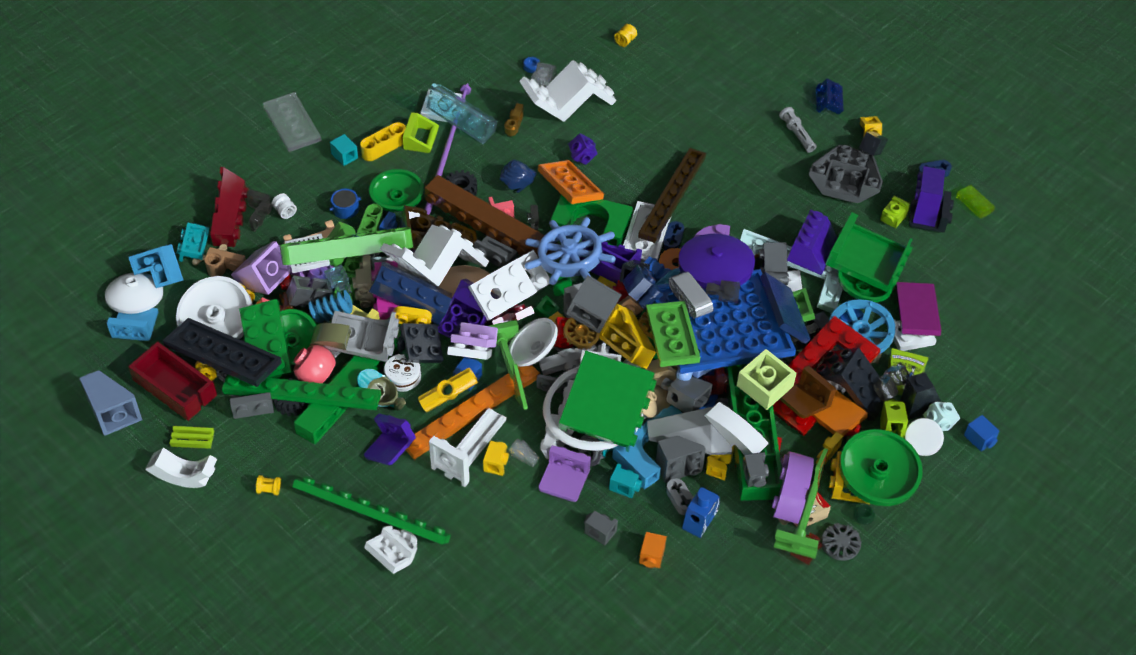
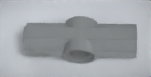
M596 345L592 346L590 349L583 348V350L597 352ZM573 347L560 351L556 355L541 359L539 365L542 374L548 375L561 370L567 371L572 369L573 365L579 366L582 349Z

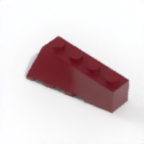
M220 167L219 173L221 174L222 181H218L217 186L219 190L218 197L215 200L216 213L213 214L211 238L213 246L225 244L227 247H235L237 240L240 239L239 228L243 225L242 214L246 211L245 200L249 198V188H246L244 179L225 167Z

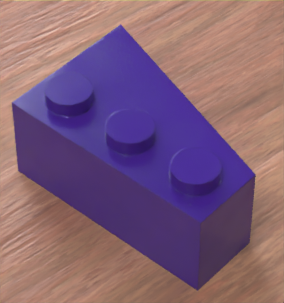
M924 166L923 171L918 173L913 223L935 226L943 196L945 170Z
M606 241L602 242V253L613 255L616 260L613 263L600 261L591 272L617 285L621 276L622 264L634 259L641 261L642 249L636 248L635 251L626 249L624 245L617 247L608 245ZM593 246L584 250L593 251ZM579 256V259L582 261L585 257Z

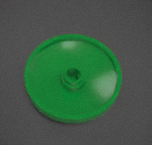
M871 429L854 435L845 444L839 459L840 474L847 488L859 499L873 505L894 506L907 501L916 492L922 480V463L917 451L903 437L890 431Z

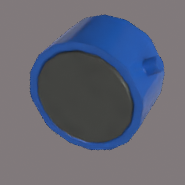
M339 189L331 196L332 207L329 209L340 219L352 218L359 212V200L361 198L351 189Z

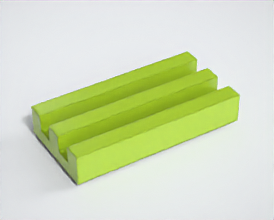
M173 426L170 446L211 449L214 428Z

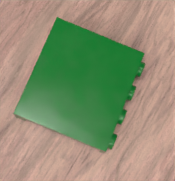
M852 212L835 242L825 265L888 292L891 286L895 287L913 249L910 246L913 239L910 238L907 246L883 237L856 225L855 222L858 215Z
M585 350L559 421V429L565 432L571 429L626 447V452H629L630 447H634L637 441L636 429H641L644 417L641 415L643 409H648L651 400L648 398L649 392H654L657 380H654L655 373Z

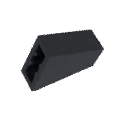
M925 372L907 377L900 402L905 403L907 418L910 420L923 416L930 404L941 402Z

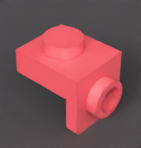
M488 197L490 205L514 218V204L512 200L494 204L493 198Z

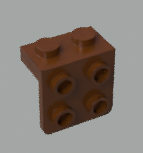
M810 366L803 368L799 383L794 385L779 400L799 417L807 418L831 407L836 388Z

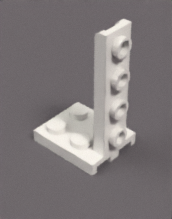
M488 408L456 448L451 446L446 440L433 436L429 441L431 469H441L445 472L447 478L452 480L455 477L461 481L463 487H466L469 483V466L504 424L506 417Z

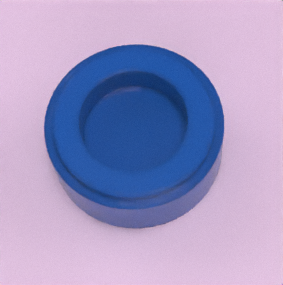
M528 57L523 62V68L528 73H535L540 69V61L535 57Z

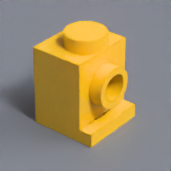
M490 441L483 459L484 472L500 476L504 475V465L507 464L509 453H506L507 445L505 443Z

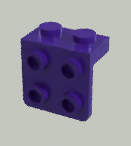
M379 413L374 420L382 434L368 448L364 456L368 460L392 465L415 440L416 436L407 420Z

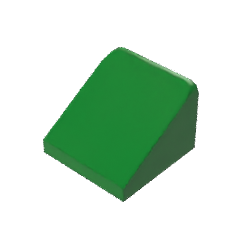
M559 277L556 284L552 285L554 296H564V288L572 286L570 277Z
M545 295L533 307V314L541 318H549L560 307Z

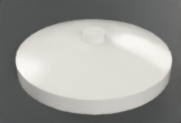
M213 276L202 279L192 285L182 296L177 307V326L181 325L187 318H191L240 339L244 332L239 309L253 305L252 300L245 288L231 278Z

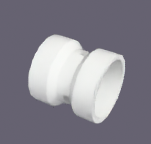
M279 194L272 201V206L282 218L288 219L296 213L297 207L290 201L287 194Z

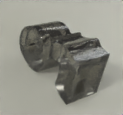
M891 366L885 370L884 375L880 376L881 379L873 385L879 399L886 401L894 397L898 393L896 386L905 385L910 374L905 366Z

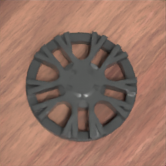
M837 523L829 526L823 533L822 547L830 557L836 560H850L859 553L861 548L859 532L857 533V530L852 529L853 527L848 524L846 526ZM834 547L836 551L832 553L829 548ZM850 549L853 553L848 555L846 550Z

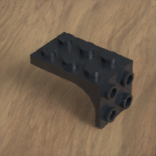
M859 347L828 352L822 364L816 369V372L825 380L842 386L854 402L868 413V421L876 419L883 408L884 402L891 395V391Z

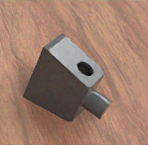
M694 377L687 381L678 378L673 381L665 378L661 388L668 391L667 402L686 413L699 410L709 401L712 383Z

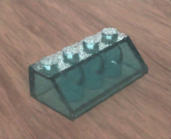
M433 83L431 85L426 108L482 144L493 135L498 123L497 120L441 84Z

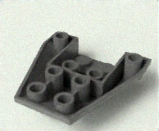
M838 145L814 162L809 171V176L822 195L857 204L879 193L883 182L875 157L862 149H853L848 145Z

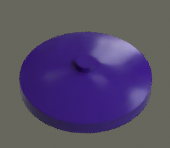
M704 234L692 238L683 245L679 252L678 265L680 272H689L701 288L729 290L741 286L750 279L754 272L755 258L749 246L735 237L725 234Z

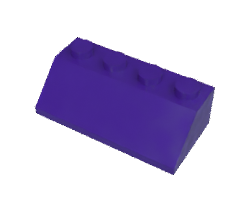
M809 211L787 261L822 275L829 254L838 239L827 216H824L819 211Z

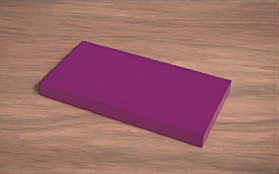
M897 282L896 295L901 333L941 336V324L934 284Z

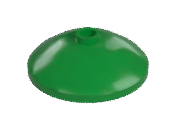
M393 169L380 173L372 180L369 194L372 202L381 206L382 209L399 212L403 211L404 205L414 207L421 201L424 194V186L422 180L416 174L403 169Z
M838 271L837 279L842 289L857 300L881 302L891 295L893 286H891L889 291L886 292L841 271Z
M287 309L281 311L291 366H295L294 359L301 349L309 348L316 323L303 311ZM292 339H296L294 344H290Z

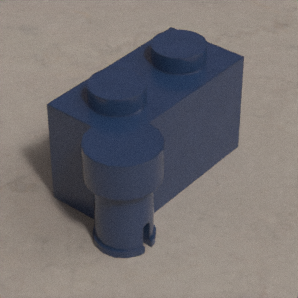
M637 265L622 282L628 295L638 301L639 305L646 310V305L653 304L656 299L659 300L664 294L656 286V280L652 277L653 274L646 267L642 269Z

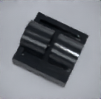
M412 323L400 325L401 336L397 341V350L400 355L405 356V362L441 363L444 361L437 325Z

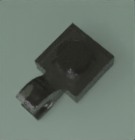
M721 280L720 286L714 283H707L706 294L719 295V301L738 303L741 282Z

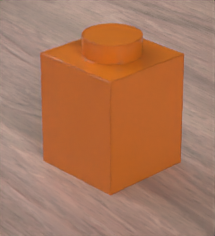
M646 532L639 564L649 568H660L667 536Z

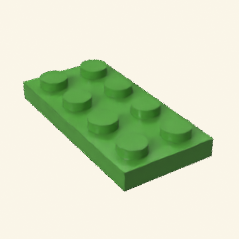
M685 301L646 305V312L660 367L700 363V354Z

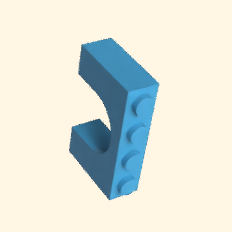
M671 405L668 408L662 409L656 417L650 418L647 421L681 414L682 412ZM647 421L635 433V435H638L634 447H630L629 452H626V447L619 445L613 448L612 458L618 464H621L623 469L631 470L639 475V480H642L641 487L644 490L660 479L661 467L643 449L645 443L649 441Z

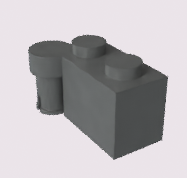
M764 243L762 248L759 249V260H762V267H759V270L761 269L762 274L766 272L783 284L788 285L787 243Z

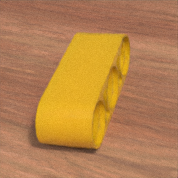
M396 122L361 141L362 158L365 161H374L402 146L403 135L406 129L405 125Z

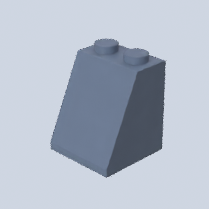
M98 370L80 378L88 402L104 436L142 421L134 394Z

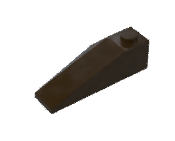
M406 205L403 207L400 228H411L413 247L409 249L416 250L431 225L438 227L443 225L450 231L451 229L457 230L462 234L460 237L473 243L472 247H474V242L477 240L474 230L457 223L450 224L445 222L443 217L437 216L436 218L427 214V210Z

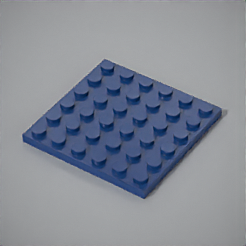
M761 269L754 270L747 282L733 289L708 290L702 288L712 301L713 312L695 319L689 314L700 354V363L677 365L680 374L750 363L765 349L777 358L795 356L796 349L789 333L779 328L761 280ZM669 283L656 285L664 295L659 300L656 299L654 304L679 301L670 289Z

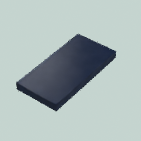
M765 272L761 275V280L779 328L803 343H807L810 340V336L791 288Z

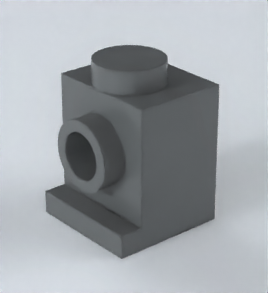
M765 452L744 455L742 467L748 487H762L766 485L765 479L769 472L767 464H764Z
M594 511L589 513L584 520L585 533L606 545L617 532L618 520L614 518L611 521L605 514Z

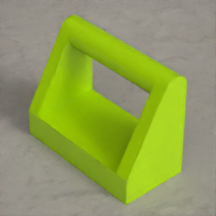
M411 112L403 135L404 149L430 153L439 125L418 113ZM418 128L431 130L426 144L415 138Z

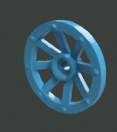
M851 300L841 304L833 311L830 320L834 316L839 318L847 312L853 325L845 321L843 322L873 344L875 343L870 338L884 339L880 344L876 345L880 348L879 354L888 349L893 342L895 335L894 319L889 311L880 304L869 300ZM853 309H865L862 320L857 319ZM871 311L881 316L875 322L868 323ZM886 323L888 332L873 331ZM839 344L835 345L838 349L844 350Z

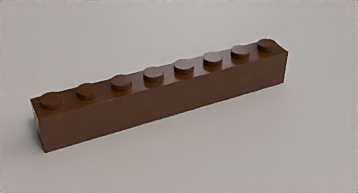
M438 174L425 187L424 200L429 204L437 206L443 212L451 214L459 221L470 225L473 229L518 251L520 256H524L534 250L538 257V248L527 246L525 240L534 239L541 241L545 235ZM548 250L546 255H549L556 251Z

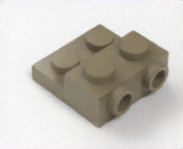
M366 254L363 255V262H359L360 269H355L356 277L352 278L356 301H360L361 308L374 307V303H376L373 293L369 292L373 283L371 255Z

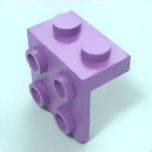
M552 445L549 451V464L539 484V490L543 493L576 502L589 474L591 457L584 453L567 450L565 447Z

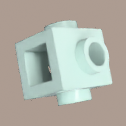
M934 402L929 405L927 411L923 414L925 418L935 421L942 431H949L960 419L952 403Z

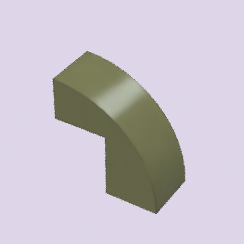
M321 323L316 325L309 347L311 345H320L346 350L351 334L350 326L338 323Z

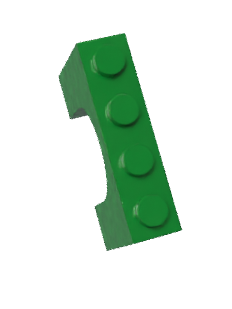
M561 194L551 220L556 221L560 227L573 225L576 219L584 215L598 216L607 223L603 234L608 232L615 234L613 239L606 241L608 245L619 247V245L623 244L631 223L633 207L603 199L571 204Z

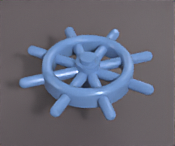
M585 217L580 225L560 227L556 221L551 220L549 225L552 230L541 241L534 239L525 240L527 246L538 248L539 257L527 262L525 269L530 270L542 266L544 270L552 274L549 279L551 285H555L559 277L581 275L585 280L587 275L590 276L588 272L596 267L600 261L615 262V256L603 254L601 246L602 242L613 239L615 234L608 232L598 236L593 230L587 228L590 223L588 217ZM593 246V251L584 250ZM548 250L556 251L554 253L546 255ZM579 256L585 257V259L581 261ZM561 258L559 263L554 262V260Z

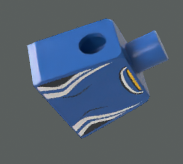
M701 487L686 510L682 529L701 538L719 510V496Z

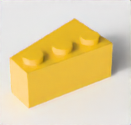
M616 304L601 330L599 338L629 362L647 369L656 351L647 335L639 327V321L633 311Z

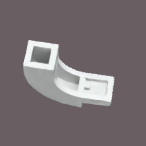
M162 448L153 453L145 470L171 484L187 488H200L206 485L209 477L213 474L217 459L209 455L199 461H188Z

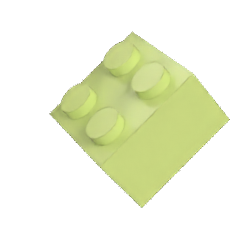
M765 349L739 372L737 386L767 410L794 386L796 372Z

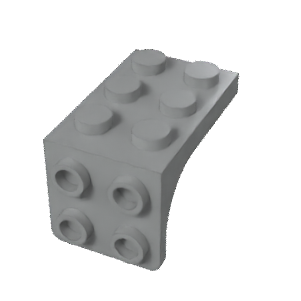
M339 311L334 312L331 323L349 325L351 334L346 350L325 346V348L387 362L389 355H393L394 338H397L399 331V319L396 318V312L392 311L390 319L386 320L371 319Z

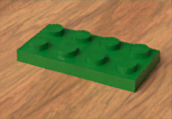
M274 299L240 308L245 342L281 357L282 363L268 378H278L293 374L279 301Z

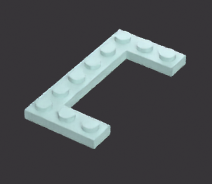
M746 229L743 230L740 238L741 241L749 246L754 256L755 254L759 255V249L762 248L764 243H780ZM787 245V258H788L789 253H790V251H791V249H792V247H791V246H788V245ZM787 261V266L824 279L817 308L833 313L838 306L842 293V287L837 279L839 270L826 265L822 275H819Z

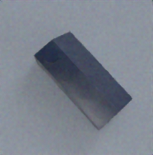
M382 261L369 292L398 306L428 310L432 314L431 321L438 325L446 315L452 300V293L385 261Z

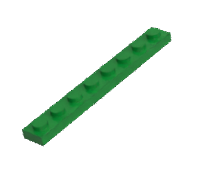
M227 375L222 387L224 394L251 396L271 393V398L277 400L377 410L381 397L379 389L268 377L256 387L231 375Z
M303 476V478L294 480L292 487L439 544L449 543L451 534L446 533V529L442 527H430L426 525L427 522L424 520H412L407 518L408 515L405 513L389 511L387 506L377 504V506L370 504L371 501L366 498L359 497L357 499L351 497L352 493L344 490L338 492L333 490L332 485L326 483L317 484L315 479Z

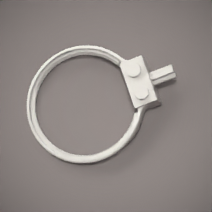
M606 343L598 345L597 352L589 351L621 362V355L609 354L610 346H606ZM582 350L580 364L584 356L585 350ZM579 366L559 376L547 392L543 403L544 420L552 434L565 444L583 450L598 451L619 446L608 441H582L567 435L559 429L551 416V399L555 391L563 383L576 377Z

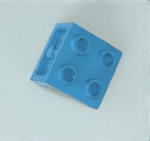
M151 308L135 314L118 312L117 318H109L107 322L111 338L150 341L158 309Z

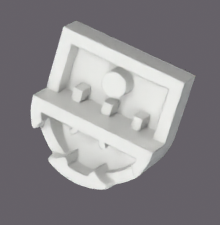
M387 526L383 528L380 535L367 541L364 548L394 574L412 563L417 551V538L411 532L403 529L401 531L395 530L392 526Z

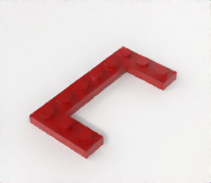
M834 316L788 367L796 372L794 385H796L800 381L803 368L810 366L814 369L836 344H839L844 349L859 347L870 363L880 353V348ZM777 400L773 404L774 414L802 436L816 423V419L813 416L807 418L799 417L781 400Z

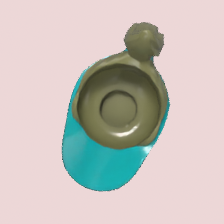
M365 369L358 374L357 383L360 388L379 389L381 391L378 406H391L397 411L404 407L406 404L403 397L398 398L396 385L389 378L374 369Z

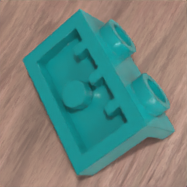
M187 223L186 229H182L180 240H183V243H179L176 254H180L179 261L182 262L184 256L199 260L203 259L210 227Z

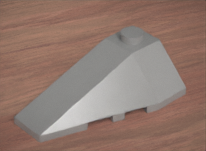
M713 407L647 421L648 439L650 441L658 442L673 436H680L704 445L706 448L705 454H732V446L704 416Z

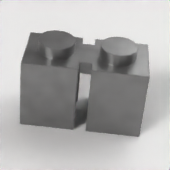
M293 275L286 291L289 304L306 307L309 305V301L316 305V299H319L321 303H323V297H327L330 300V295L333 294L330 281L328 279L313 278L310 286L307 287L310 277Z

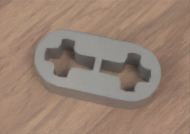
M677 478L671 479L667 483V495L680 514L686 515L688 507L686 505L682 506V500L685 504H690L694 497L682 480Z

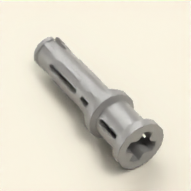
M792 107L784 108L780 112L779 117L786 122L787 128L795 133L807 152L814 151L817 146L802 127L801 119L796 117Z

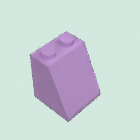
M273 241L256 250L231 275L235 281L244 285L246 290L269 295L292 272L290 265L282 264L280 247L276 241Z

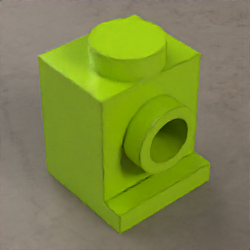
M893 196L891 202L882 211L880 220L887 225L897 228L907 216L910 204Z

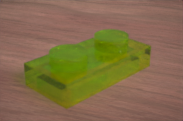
M972 185L957 192L956 197L980 219L994 212L995 206Z

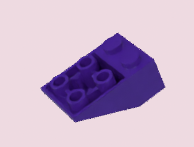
M468 279L460 281L447 313L438 326L439 333L450 339L452 334H459L462 322L484 325L487 321L468 288L474 282ZM491 292V296L494 299L499 298L497 294Z

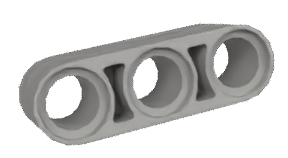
M689 272L669 278L670 289L679 301H685L688 313L692 318L695 319L713 312L711 299Z

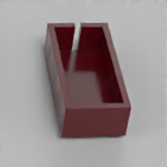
M156 342L128 366L133 381L187 421L201 410V405L205 407L217 396L212 380L159 342Z

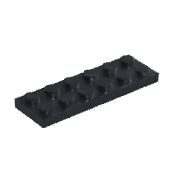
M187 318L163 340L165 347L256 387L282 363L281 357L191 318Z

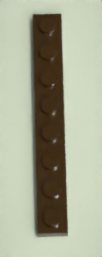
M689 148L639 230L638 238L656 243L706 158L705 152Z

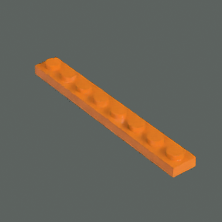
M533 365L518 367L523 388L536 381L538 374H540ZM509 373L415 433L416 438L406 449V452L415 460L430 450L429 441L433 436L445 440L482 416L488 408L493 409L515 394L514 382L510 378Z

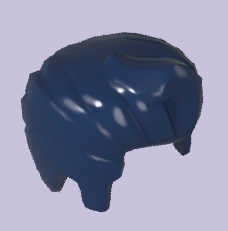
M519 160L508 162L500 173V180L510 189L519 188L516 191L517 193L530 185L536 177V171L530 169Z

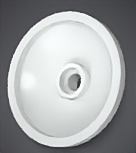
M146 273L122 275L112 281L105 291L107 305L111 309L125 314L147 311L156 306L163 297V287L156 288L152 275Z
M536 319L525 325L514 336L509 345L514 364H517L518 367L530 366L543 359L550 352L556 342L558 332L556 324L551 319Z

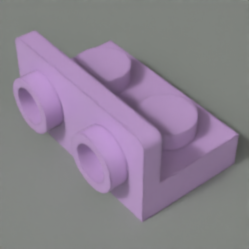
M462 322L459 334H452L451 342L485 348L496 347L498 328Z

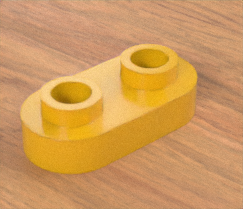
M404 306L395 307L393 312H396L399 324L431 323L432 314L428 310Z

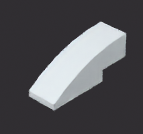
M720 402L704 415L731 446L736 445L744 455L759 453L768 444L748 422Z

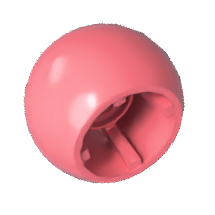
M311 345L308 349H301L294 359L296 365L293 371L298 381L323 383L334 369L336 361L333 354L327 348L320 345Z

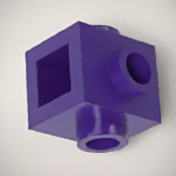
M581 133L568 143L572 153L571 157L576 162L586 165L598 154L594 141Z

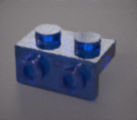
M826 78L816 87L817 112L820 113L825 108H828L840 115L844 111L843 87Z

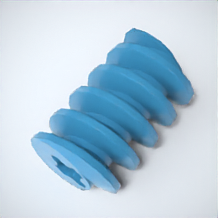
M344 290V296L337 292V298L331 294L330 301L327 297H323V303L316 299V305L309 301V310L317 323H323L324 320L330 321L331 318L333 319L335 311L351 314L353 309L351 297L346 290Z

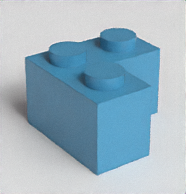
M172 244L129 257L134 275L151 271L156 288L183 281Z

